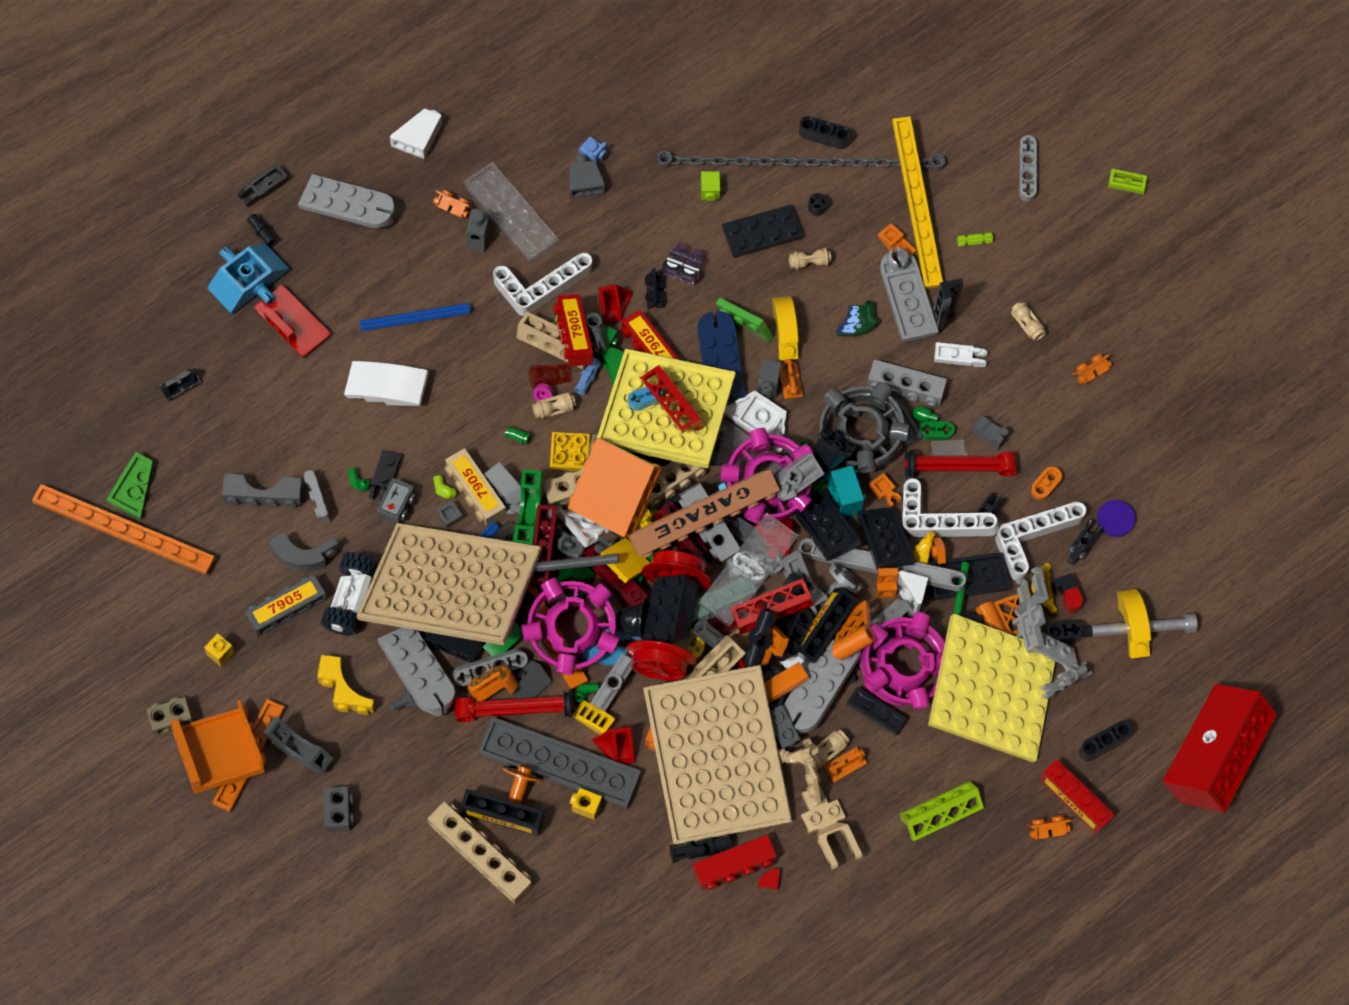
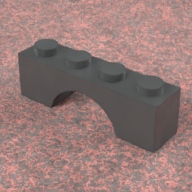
M224 474L222 497L224 502L230 505L246 503L249 506L265 504L269 507L284 505L288 508L301 506L303 482L302 478L282 477L274 487L259 490L251 487L246 482L244 475Z

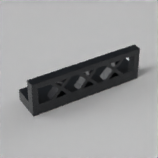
M962 278L940 282L932 312L938 332L944 330L947 318L955 317L964 284Z

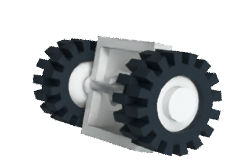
M354 552L343 554L339 569L340 572L344 575L347 574V576H341L331 607L325 608L320 623L321 626H324L325 629H329L331 632L334 631L336 634L341 633V635L346 634L350 636L355 633L359 620L357 615L353 613H358L369 588L370 581L373 579L377 567L375 560H371L372 558L366 557L364 554L360 555L357 552L356 554Z

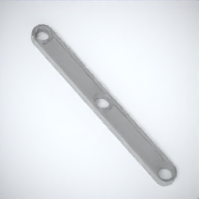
M803 539L798 544V550L804 558L830 564L836 562L839 566L842 565L848 568L878 573L872 556L868 551L853 548L827 562L812 539ZM809 544L812 546V550L804 552L802 547ZM914 562V565L893 567L898 568V572L905 571L927 577V585L953 591H961L966 586V577L960 571ZM959 577L963 582L960 585H954L952 580Z

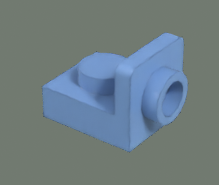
M589 137L579 148V153L586 155L587 159L595 161L597 164L608 153L607 143L603 142L600 144L592 137Z

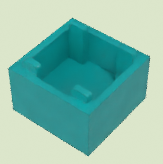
M853 466L830 471L828 489L832 501L844 518L856 516L858 511H862L864 508L863 503L866 499V495H862L856 477L858 472L853 469Z

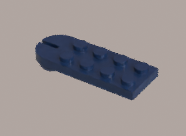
M716 311L715 320L718 327L714 328L713 314L709 312L701 317L697 327L702 365L736 372L727 406H729L736 400L745 397L735 324L727 313Z

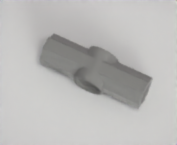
M621 654L590 704L606 712L632 671V659ZM610 679H617L619 684L617 687L612 688L608 686V681Z

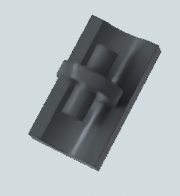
M557 530L555 550L574 558L584 556V552L588 547H584L575 536Z

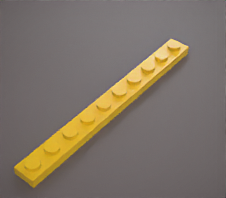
M911 117L892 119V125L925 289L938 288L943 280Z

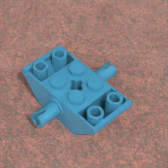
M266 244L248 246L238 255H235L228 246L220 251V256L227 263L219 268L207 289L230 314H233L256 295H259L267 305L271 304L269 300L272 303L275 301L276 296L267 287L288 272L289 268Z

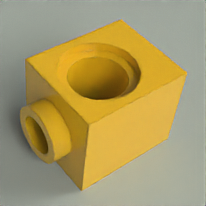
M218 633L204 647L207 656L220 667L235 653L233 646Z
M579 788L577 794L573 793L570 801L572 812L595 820L602 803V796ZM588 800L590 805L583 807L580 805V802Z

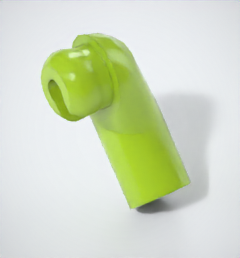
M441 475L433 477L437 495L445 499L456 496V490L444 485Z

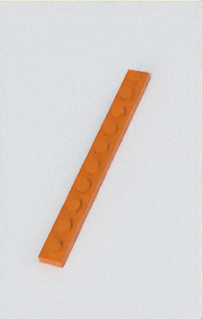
M40 485L32 499V502L36 505L206 576L215 561V556L45 485Z

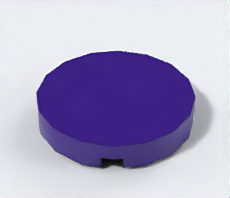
M1110 500L1104 503L1099 508L1096 517L1097 525L1103 527V533L1111 537L1125 536L1133 529L1135 523L1134 511L1127 503L1120 500Z

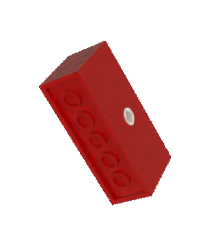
M1215 684L1162 782L1182 804L1226 813L1277 713L1260 692Z

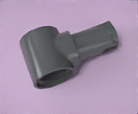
M590 313L585 318L589 337L592 338L595 352H600V347L601 351H604L607 347L602 335L604 333L602 318L597 313ZM590 323H596L597 325H596V326H591V325H589V324H590Z

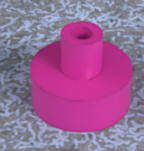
M542 383L537 385L533 393L534 399L540 401L552 397L553 389L548 384Z

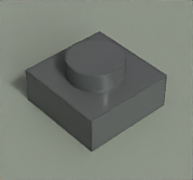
M452 500L436 510V514L446 528L463 518Z

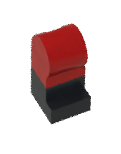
M1071 573L1054 579L1051 584L1053 592L1059 591L1064 601V609L1072 614L1078 612L1083 600Z

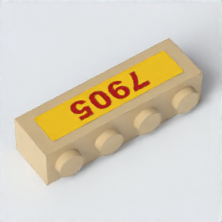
M465 448L445 459L446 467L444 469L449 477L453 476L456 481V488L459 492L463 491L466 495L465 500L470 507H474L476 510L475 515L480 522L483 521L488 526L506 515V507Z

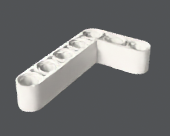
M587 253L578 254L527 289L521 285L507 267L498 266L493 272L494 284L519 315L524 316L526 312L532 313L588 276L592 271V258ZM581 263H586V264H588V265H586V266H581L580 264H581ZM566 273H572L573 275L567 276V275H565V274H566ZM499 276H505L506 278H504V279H499L498 277H499ZM551 283H557L558 285L552 286V285H550V284H551ZM511 289L517 290L516 292H509ZM536 293H542L543 295L537 296V295H535V294H536ZM521 303H527L528 305L522 306V305H520V304H521Z
M912 478L904 484L903 526L908 536L926 537L928 531L934 532V537L993 536L998 532L997 517L992 513L922 514L923 491L920 482ZM917 488V491L909 492L910 489ZM913 505L917 506L916 509L909 510V507ZM988 522L994 523L991 527L985 526ZM911 523L917 524L914 528L908 527ZM930 523L936 524L932 528L927 527ZM949 523H955L953 527L946 526ZM967 523H974L972 527L965 526Z
M1073 502L1003 524L999 527L995 541L1000 553L1003 552L1007 571L1013 580L1017 581L1020 578H1025L1029 569V564L1020 542L1080 524L1086 513L1084 504ZM1072 511L1079 512L1080 516L1074 515ZM1054 517H1060L1063 521H1057ZM1037 522H1042L1045 526L1040 527L1037 525ZM1018 528H1025L1027 532H1021ZM1001 533L1008 534L1009 538L1002 537ZM1008 550L1015 551L1016 555L1009 554ZM1015 567H1020L1023 572H1017Z

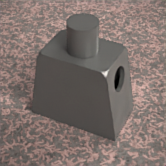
M584 154L577 155L575 157L576 163L570 164V199L604 194L605 185L596 162L587 161Z
M477 209L471 210L466 229V249L480 252L485 251L492 223L490 212Z

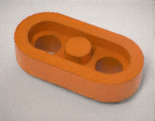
M1056 467L1046 468L1032 484L1030 490L1032 497L1036 500H1045L1060 483L1062 478L1061 471ZM1052 476L1054 480H1050L1048 477ZM1037 490H1042L1043 493L1040 494L1037 492Z

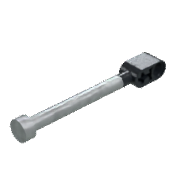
M1195 613L1184 614L1183 618L1152 620L1149 621L1150 632L1184 630L1185 633H1196L1197 618ZM1066 621L1049 624L1045 634L1064 644H1075L1080 638L1127 634L1126 623L1082 626L1078 621ZM1050 631L1057 632L1059 636H1052L1050 634Z

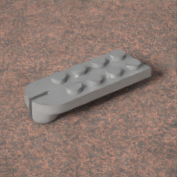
M314 174L311 175L298 203L300 209L371 228L389 227L394 223L393 218L396 219L395 205L389 195Z
M897 247V263L894 260V249L892 248L881 260L880 274L902 343L938 335V328L915 258L903 248Z
M399 628L378 638L379 646L418 707L431 715L440 717L442 716V707L439 702L443 704V711L446 714L455 698L454 687L419 632L413 629Z
M832 637L816 662L808 665L805 672L809 680L794 688L783 705L797 734H804L818 726L862 656L861 651L856 652L843 661L836 659L831 651L833 649L832 644L836 642V638Z

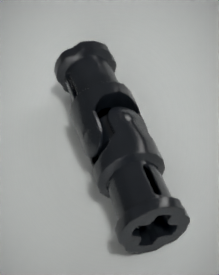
M729 834L714 839L708 837L696 840L695 842L688 841L678 846L669 845L672 863L686 858L691 860L696 857L715 855L716 852L731 849ZM704 843L708 844L707 850L704 846Z

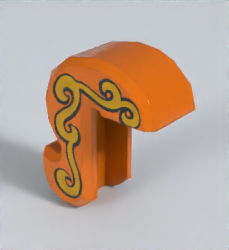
M496 666L488 670L481 679L479 677L472 679L468 684V690L475 701H485L504 687L512 695L517 689L518 683L508 667Z

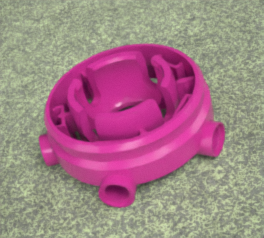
M757 428L749 432L750 439L742 443L735 450L729 464H722L721 481L727 482V487L738 482L739 465H736V463L742 456L748 462L743 468L744 473L741 481L752 476L755 468L760 463L774 461L781 467H786L805 453L813 454L807 444L799 447L790 439L779 435L767 434L765 428ZM770 446L782 448L791 454L790 458L787 455L783 457L775 453H763L752 458L747 452L752 450V454L769 450ZM812 483L805 488L804 492L801 490L795 497L786 501L780 500L777 497V492H775V497L768 500L762 498L758 500V505L751 508L743 507L740 510L745 513L744 517L755 523H760L761 520H780L790 516L797 510L803 512L812 501V498L808 496ZM788 501L787 507H789L790 509L785 511L783 508V504H785ZM761 502L768 504V508L779 507L781 513L765 514L766 505Z
M556 577L544 582L541 585L543 592L536 598L530 609L528 623L521 625L524 642L530 641L536 653L544 661L557 667V673L574 675V670L596 663L606 652L613 654L620 638L614 635L616 626L615 616L608 601L612 594L600 583L594 588L588 584L576 581L559 583ZM564 591H575L574 597H566L565 600L559 601L547 611L545 616L536 613L545 600L550 604L563 597ZM578 591L588 594L587 600L599 611L602 608L604 609L608 623H599L598 616L591 609L590 605L585 603L584 599L577 598ZM568 606L580 607V611L588 620V630L581 639L575 641L574 648L563 647L564 639L558 635L555 629L557 616L562 611L568 609ZM535 617L544 620V638L546 641L549 640L554 651L560 653L558 661L547 656L537 644V642H542L540 623L534 622ZM609 627V633L603 631L597 643L596 649L600 652L585 662L575 664V655L583 654L588 646L592 647L595 644L600 628Z
M914 612L913 618H895L880 626L876 622L871 625L876 641L863 648L861 668L864 676L863 681L870 692L885 702L898 706L912 705L914 710L931 705L929 699L935 694L945 642L938 632L929 626L930 616L921 612ZM895 629L896 637L888 639L885 645L878 648L875 657L869 658V650L874 651L889 634L887 631ZM902 629H904V634L912 637L902 636ZM923 638L930 645L934 653H928L924 645L916 639L920 640ZM898 646H905L909 649L915 647L921 653L918 659L922 668L916 675H901L895 670L893 665L885 663V655L892 654ZM869 663L874 664V672H871ZM932 673V676H936L932 688L927 693L926 687L919 688V686ZM885 686L886 689L896 692L895 696L885 691L883 687ZM902 693H907L903 696L904 699L900 698Z

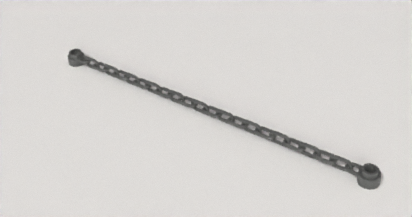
M668 151L660 152L657 158L658 164L661 167L678 165L680 163L690 165L736 164L739 166L759 164L761 166H772L773 164L784 166L829 165L832 167L852 165L854 167H865L867 165L877 167L900 166L899 160L888 158L672 156ZM934 154L931 158L919 160L922 167L940 170L944 167L945 158L941 154ZM672 158H677L676 162H672ZM693 159H700V162H693ZM716 159H723V163H716ZM739 159H747L746 163H739ZM763 159H770V163H763ZM786 160H793V163H786ZM809 160H816V164H809ZM833 160H840L839 164H832ZM856 160H863V164H856ZM879 161H886V164H879ZM926 161H930V165H925Z

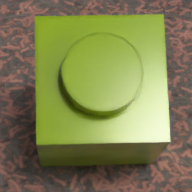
M701 172V200H719L720 172Z

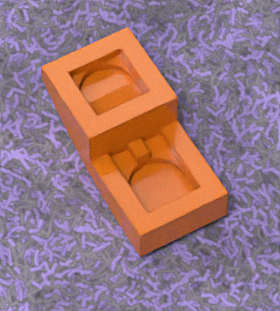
M890 223L878 234V237L889 251L892 248L894 249L895 257L897 247L903 248L912 256L916 254L917 250L904 239V234L893 224Z
M878 568L876 598H892L896 596L898 568Z

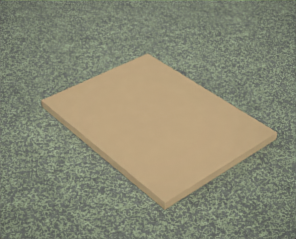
M397 523L357 613V619L505 645L541 555L542 548L541 546Z
M760 665L643 688L674 845L792 822Z

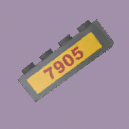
M315 575L306 576L299 583L285 587L279 594L268 596L264 602L251 605L245 611V614L257 637H260L321 604L327 598Z

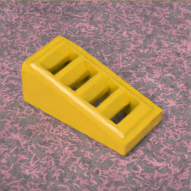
M584 700L572 714L573 718L599 735L611 729L616 722V718ZM584 707H586L588 710L583 716L579 715ZM592 711L594 713L589 720L586 719ZM598 715L600 718L595 724L593 721ZM603 720H605L606 723L603 725V727H600L599 725L602 723Z

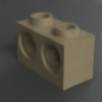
M175 697L170 702L164 704L156 703L146 709L155 737L172 732L170 722L172 720L178 719L180 725L193 722L185 697ZM177 709L184 710L181 715L174 714ZM157 716H165L162 721H155Z

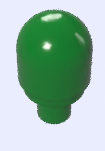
M917 406L912 411L913 418L920 422L937 421L939 415L931 413L932 410L923 406Z

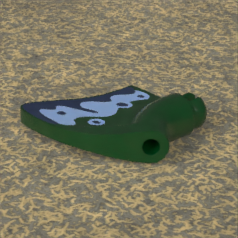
M867 300L865 305H849L848 314L837 328L836 335L852 337L874 330L880 323L875 317V302L871 301L870 303Z

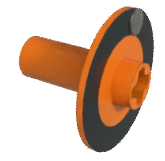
M507 765L502 766L504 771L515 775L508 801L522 803L529 780L544 782L545 780L544 777L531 773L532 768L524 765H518V768Z

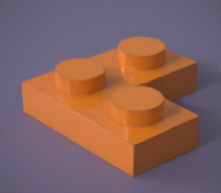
M775 625L771 633L772 644L765 650L761 665L767 666L772 654L782 657L784 650L788 646L789 638Z

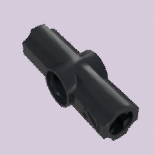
M768 608L760 609L755 627L748 633L750 642L742 662L745 666L761 665L765 650L772 644L771 633L778 615L776 611Z

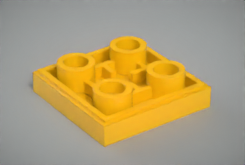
M552 432L550 469L580 471L584 467L586 459L589 458L590 434Z
M627 538L620 540L600 554H618L619 563L607 565L625 584L642 574L643 566L650 563L646 558L636 555L631 542Z

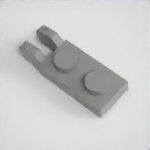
M307 470L304 473V480L308 488L312 489L309 491L312 502H316L317 507L314 508L318 519L321 518L324 524L329 523L331 518L314 471Z

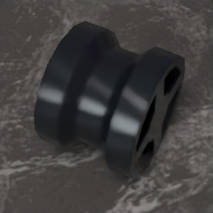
M820 193L811 195L808 204L810 214L814 216L824 214L827 198Z

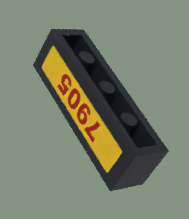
M834 588L814 617L797 656L806 663H815L858 599L844 588Z
M466 789L460 806L461 814L535 836H538L544 818L542 810L470 789Z

